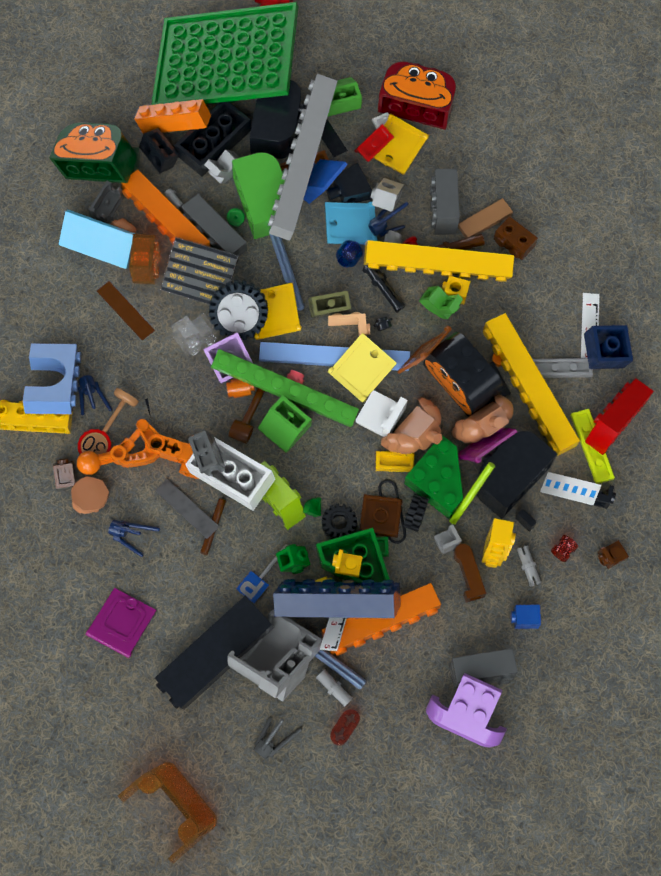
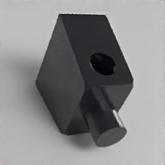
M358 163L342 171L333 181L334 187L326 190L329 200L339 197L342 203H358L372 199V189Z

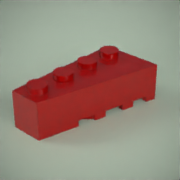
M637 378L631 384L627 382L621 390L623 393L618 392L612 400L614 403L611 404L609 402L603 410L604 414L600 413L594 420L596 425L585 442L602 455L606 453L610 445L615 442L620 433L624 431L654 392Z

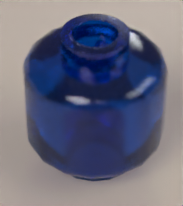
M352 240L344 241L336 252L337 261L343 267L356 266L363 255V250L359 243Z

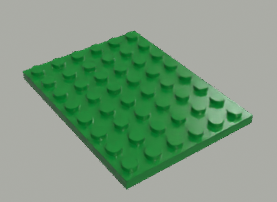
M297 2L164 18L151 105L201 99L204 100L205 104L289 95L299 8Z

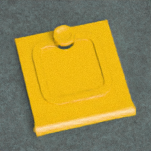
M390 114L384 126L394 138L374 159L404 175L425 141L429 138V134Z
M293 283L261 289L260 292L264 293L265 300L268 303V314L264 327L261 328L258 334L255 333L254 338L259 340L301 331L302 327L299 321Z

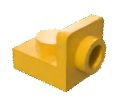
M339 549L338 555L334 554L332 566H335V573L359 578L363 557L343 553V550Z

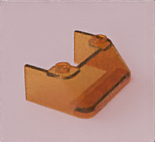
M164 762L141 775L122 791L118 797L124 803L139 789L145 794H152L160 787L187 819L178 829V836L184 845L168 858L174 864L216 827L217 817L178 768L171 762Z

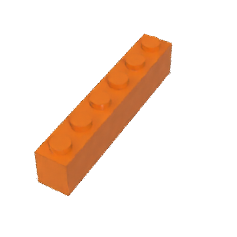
M138 169L130 175L128 183H121L123 195L127 199L131 198L139 211L143 210L146 213V218L158 226L157 228L161 234H166L170 238L169 240L173 246L175 238H179L211 248L210 241Z
M427 584L401 595V606L395 618H347L338 650L329 651L330 654L342 655L347 652L349 647L354 646L358 648L364 645L365 641L370 638L373 640L379 639L384 636V632L389 630L395 632L401 629L405 623L409 622L411 625L418 622L420 617L426 614L430 617L438 613L441 603L432 584ZM326 628L322 629L321 634H322L323 637H324V633H325Z

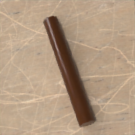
M224 499L218 500L212 520L217 525L226 503ZM215 532L208 539L205 538L200 551L201 554L208 555Z

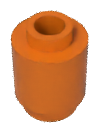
M238 379L226 382L229 397L252 395L251 391H255L254 386Z

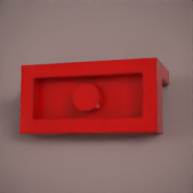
M381 124L354 151L358 152L369 162L394 136Z

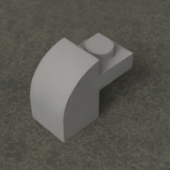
M225 150L217 161L208 159L205 166L209 169V174L220 184H223L232 178V160L240 157L234 151Z

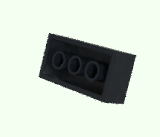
M220 102L210 111L211 118L207 128L190 130L174 144L175 150L179 154L178 157L201 177L209 170L205 166L208 159L217 161L225 150H231L251 131V119L230 102Z

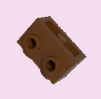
M510 216L495 231L494 240L500 247H505L511 255L521 260L536 246L538 237Z

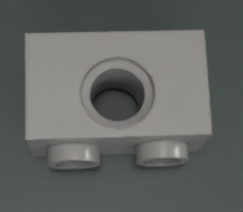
M383 178L380 183H377L376 188H373L371 194L373 199L372 205L393 212L400 201L404 184Z

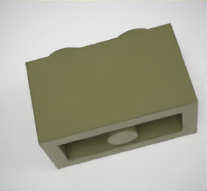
M348 291L320 295L308 299L311 318L345 312L351 309Z

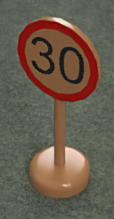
M116 388L114 395L121 402L103 430L91 429L83 433L78 441L79 454L85 451H93L96 454L110 452L112 442L106 434L125 403L135 407L139 401L125 391Z

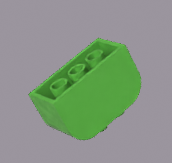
M256 153L232 160V177L254 239L269 235L270 226H268L270 216H274L275 213L272 210L275 199L279 200L280 195H277L279 185L284 183V180L281 179L283 171L280 168L279 162L268 153Z

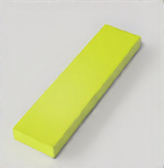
M585 409L571 413V419L595 483L600 484L614 480L615 477L606 453L604 455L600 454L585 442L595 426L590 410Z

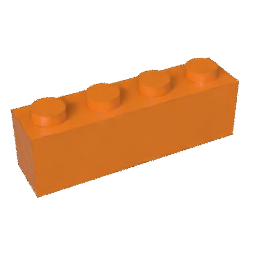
M201 99L139 106L134 119L143 134L156 128L164 133L207 128L211 114L204 100Z

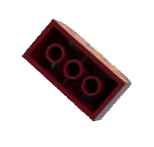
M409 62L394 63L388 68L379 93L378 112L383 114L388 112L389 115L392 114L398 118L446 130L453 108L456 90L455 81L451 75L436 68H428Z

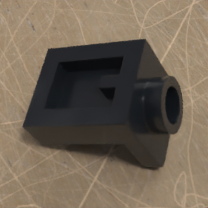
M609 486L606 495L599 491L594 506L607 509L610 503L613 504L616 493L613 492L614 486Z

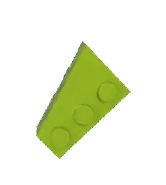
M264 461L261 465L272 471L275 481L262 499L274 509L273 513L276 517L279 515L282 518L284 527L289 530L306 517L300 502L301 496L296 489L292 490L290 488V484L285 477L281 478L278 475L279 472L273 465L269 466Z

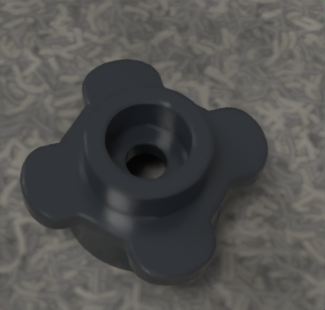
M387 316L379 318L373 326L377 327L378 331L392 327L391 320L393 319H387Z

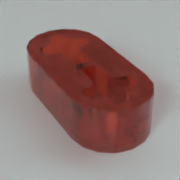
M348 709L341 715L330 733V739L334 745L342 746L348 741L360 721L357 711ZM355 715L354 720L356 722H351L348 727L345 726L347 722L345 716ZM342 728L345 729L343 733L345 739L336 741L334 733H339Z

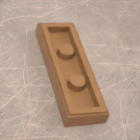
M502 198L460 222L458 228L465 238L473 237L513 214V211Z

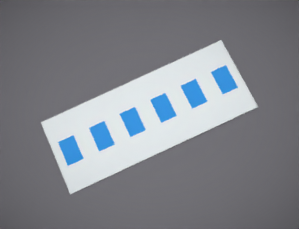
M548 472L540 492L594 505L601 485Z

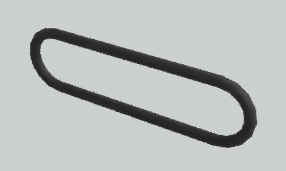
M383 480L379 484V496H382L381 486L384 483L389 482L394 485L396 498L399 499L397 485L394 481ZM402 509L400 519L403 529V538L399 541H395L390 536H388V539L395 544L403 542L406 538V529L405 527H403L404 519Z

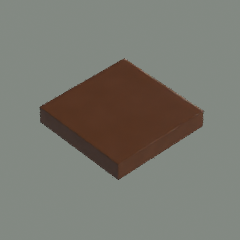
M364 494L359 531L373 528L375 535L398 538L402 499Z

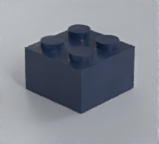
M627 325L592 326L584 333L589 369H621L633 361Z

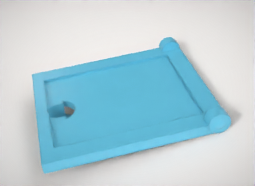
M325 202L327 244H365L368 240L377 241V236L372 234L368 226L370 221L375 218V206L372 205V202Z

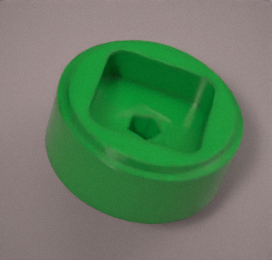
M233 208L227 213V222L231 226L239 227L245 221V214L242 210Z

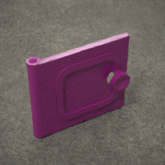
M503 427L491 436L483 437L480 441L471 443L458 452V460L462 459L480 463L481 457L517 433L516 429Z
M114 588L85 635L130 658L133 649L156 610Z

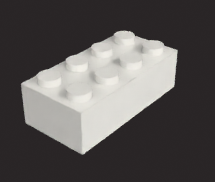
M215 438L224 462L225 471L219 472L214 470L212 471L213 476L200 473L194 454H192L185 464L192 475L254 511L275 481V477L270 469Z

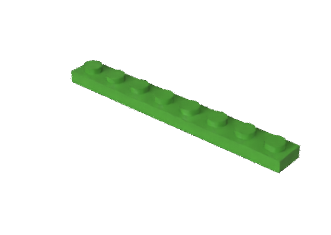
M218 349L210 367L278 397L283 395L294 404L348 427L353 426L359 410L356 407L221 349Z

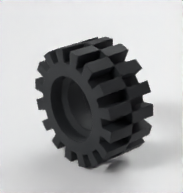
M417 494L413 495L403 527L416 532L419 531L429 502L428 498Z
M338 503L336 506L333 507L331 505L329 509L325 510L322 516V529L325 531L326 536H330V539L355 533L357 517L355 516L356 513L352 512L350 506L347 508L346 504L339 506ZM343 516L347 520V525L342 529H336L332 525L333 518Z

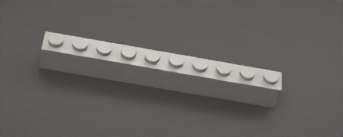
M317 74L315 80L311 79L308 90L311 92L310 95H306L304 100L306 109H302L299 117L302 122L301 124L298 123L295 134L298 136L297 139H293L290 149H293V153L288 155L286 164L289 166L288 169H284L281 178L284 180V183L279 185L277 195H280L279 200L275 199L272 208L275 213L274 216H270L268 226H270L269 234L290 241L294 233L337 80Z

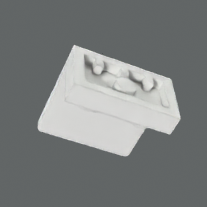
M373 390L357 416L356 423L385 437L388 433L394 431L406 409L408 400L400 397L399 401L396 402Z

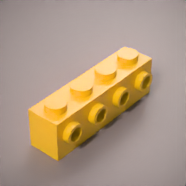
M0 400V430L70 434L73 411L72 414H25L23 401L12 403L8 400Z
M494 518L485 540L481 562L486 563V566L496 568L501 566L503 561L507 560V556H509V552L515 542L516 533H512L514 522Z

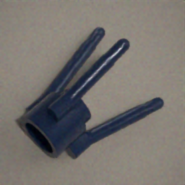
M405 202L386 217L381 218L388 211L383 209L368 224L372 234L383 237L389 230L398 231L404 229L405 225L386 230L388 227L386 221L400 212L409 203Z
M91 375L81 377L78 380L80 385L78 392L81 415L85 414L84 394L88 395L92 409L96 408L92 395L95 390L108 410L112 411L109 402L99 388L98 382H94Z
M114 519L108 531L110 535H113V540L120 542L135 554L143 557V553L121 537H126L128 532L136 535L141 534L140 531L129 527L151 531H160V528Z

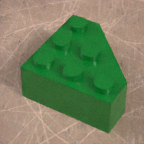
M442 435L441 442L433 444L406 475L404 484L416 494L428 498V503L448 519L452 517L463 501L457 446Z
M373 528L316 544V552L321 568L343 580L351 579L354 582H362L363 580L382 582L390 580ZM339 549L343 550V553L363 557L359 578L335 573V566H332L334 554L338 555Z

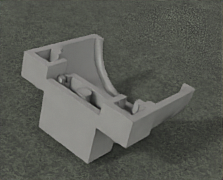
M272 610L267 620L274 628L242 657L237 658L234 656L235 652L231 651L228 654L227 661L230 668L257 684L260 689L269 695L284 701L305 678L309 662L320 651L323 639L287 617H275L274 610Z

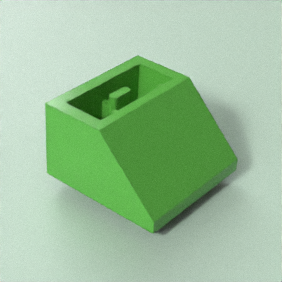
M352 77L337 80L327 117L361 109L362 96L357 82Z
M282 395L269 409L258 430L287 453L311 427L312 419Z

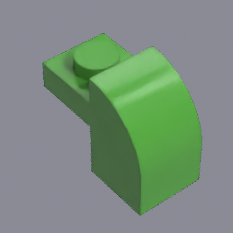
M439 286L428 287L419 302L438 317L449 319L453 313L458 311L463 298L459 294L448 296Z

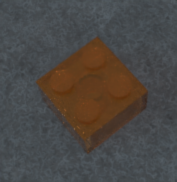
M133 234L129 264L133 283L155 285V279L159 278L158 262H161V251H159L160 243L156 241L155 235Z

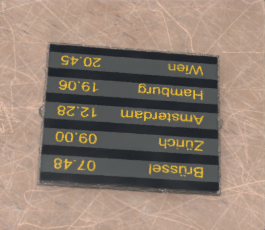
M175 237L160 290L210 305L214 292L222 284L226 285V282L229 281L233 283L232 279L239 255Z

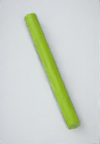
M488 462L450 518V523L455 525L495 468L493 463Z

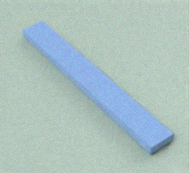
M260 342L259 362L334 366L349 348ZM383 350L397 363L392 370L398 371L410 358V351Z

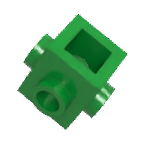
M291 544L276 553L281 572L298 574L303 572L305 567L311 565L305 546Z

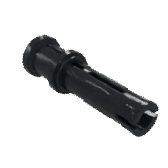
M366 265L362 271L370 277L372 285L380 289L397 313L404 309L406 305L387 282L386 274L382 273L380 269H370Z

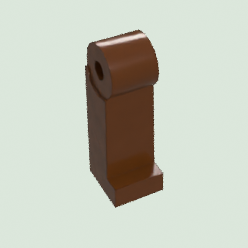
M459 544L455 548L454 559L460 565L468 589L463 595L467 603L484 598L486 591L472 549L467 544Z

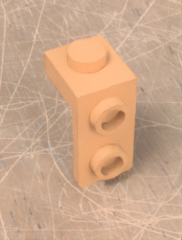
M353 312L348 315L335 313L328 316V326L358 325L359 336L362 333L365 336L370 335V323L366 324L365 314Z

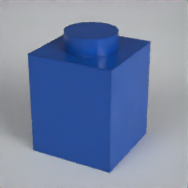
M516 605L514 611H511L510 614L511 623H514L515 629H538L541 625L540 605Z

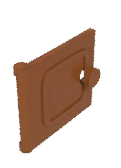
M447 325L442 333L423 343L397 372L400 374L426 359L452 330L451 327Z

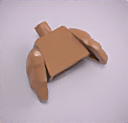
M502 395L495 396V402H490L465 420H458L451 431L452 436L465 444L476 443L483 437L491 436L506 426L509 420L512 419L514 414L513 404Z
M423 397L418 398L417 400L421 408L416 406L394 433H388L387 436L381 439V446L391 452L411 454L418 449L426 450L431 443L439 444L442 440L439 427L441 424L439 408L431 400Z

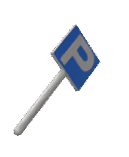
M274 557L259 577L250 571L236 590L244 596L246 595L250 601L255 603L269 586L262 578L275 564L277 557Z

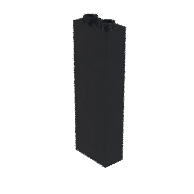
M245 595L155 677L158 682L156 686L163 694L167 692L170 695L169 701L176 709L180 707L185 710L230 669L227 660L228 654L231 651L235 652L234 656L237 658L242 657L265 637L274 626Z

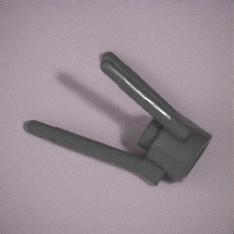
M269 717L258 740L255 742L256 746L253 750L264 759H267L268 756L273 757L278 750L302 731V728H298L272 749L274 744L270 741L283 724L284 719H280L266 739L264 736L272 721V718Z

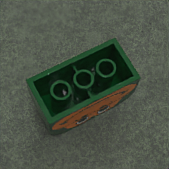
M88 122L73 123L65 127L58 135L49 158L65 179L128 183L137 154L116 125Z

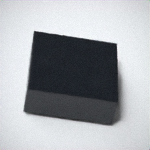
M524 509L515 518L529 532L537 523Z

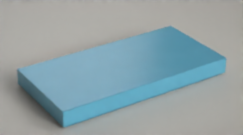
M67 210L65 211L59 245L127 269L136 234Z

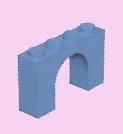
M31 343L29 354L31 370L57 371L63 374L64 378L52 386H25L23 395L25 414H72V407H76V395H74V392L78 391L76 377H79L80 374L77 364L81 363V352H78L77 344Z

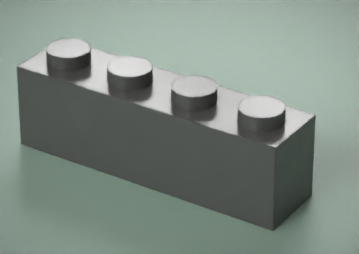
M199 194L195 195L181 207L182 214L210 241L211 248L215 247L219 251L238 257L247 251V242Z

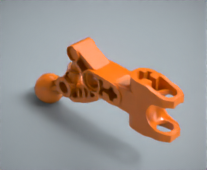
M145 419L138 420L136 423L137 429L129 438H125L120 445L114 446L110 452L96 454L93 451H85L78 456L76 461L77 468L81 473L93 475L100 469V466L115 463L126 468L138 467L153 463L160 457L180 463L179 473L199 479L192 475L185 465L193 454L190 443H184L160 435ZM141 436L145 443L144 450L129 454L135 446L134 442ZM160 442L162 445L159 448H153L152 444ZM175 448H178V451L172 453V451H174Z

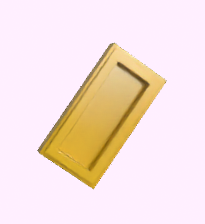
M376 451V471L410 472L414 467V453L401 454L391 451Z

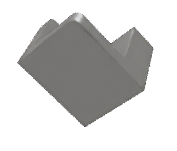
M453 524L448 527V530L434 536V540L442 555L454 550L462 541Z

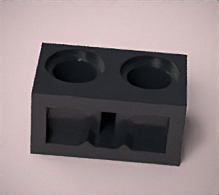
M156 128L143 134L139 148L159 174L173 168L179 154L162 132Z

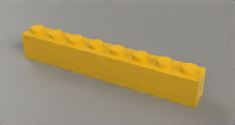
M368 240L365 242L363 265H368L370 269H379V266L387 267L386 270L397 271L398 268H401L409 273H416V270H421L423 274L433 275L434 272H441L442 276L459 274L460 278L478 276L477 279L488 280L491 277L496 278L495 281L507 282V279L513 276L514 255Z
M506 313L487 321L483 334L492 343L494 354L501 357V365L504 371H508L511 376L512 385L518 388L522 402L526 403L529 407V414L533 420L537 421L541 435L545 436L548 440V446L557 453V456L577 447L580 442L578 436Z

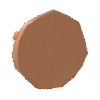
M88 476L77 481L71 489L73 509L83 514L97 513L99 509L105 506L109 496V491L103 480Z

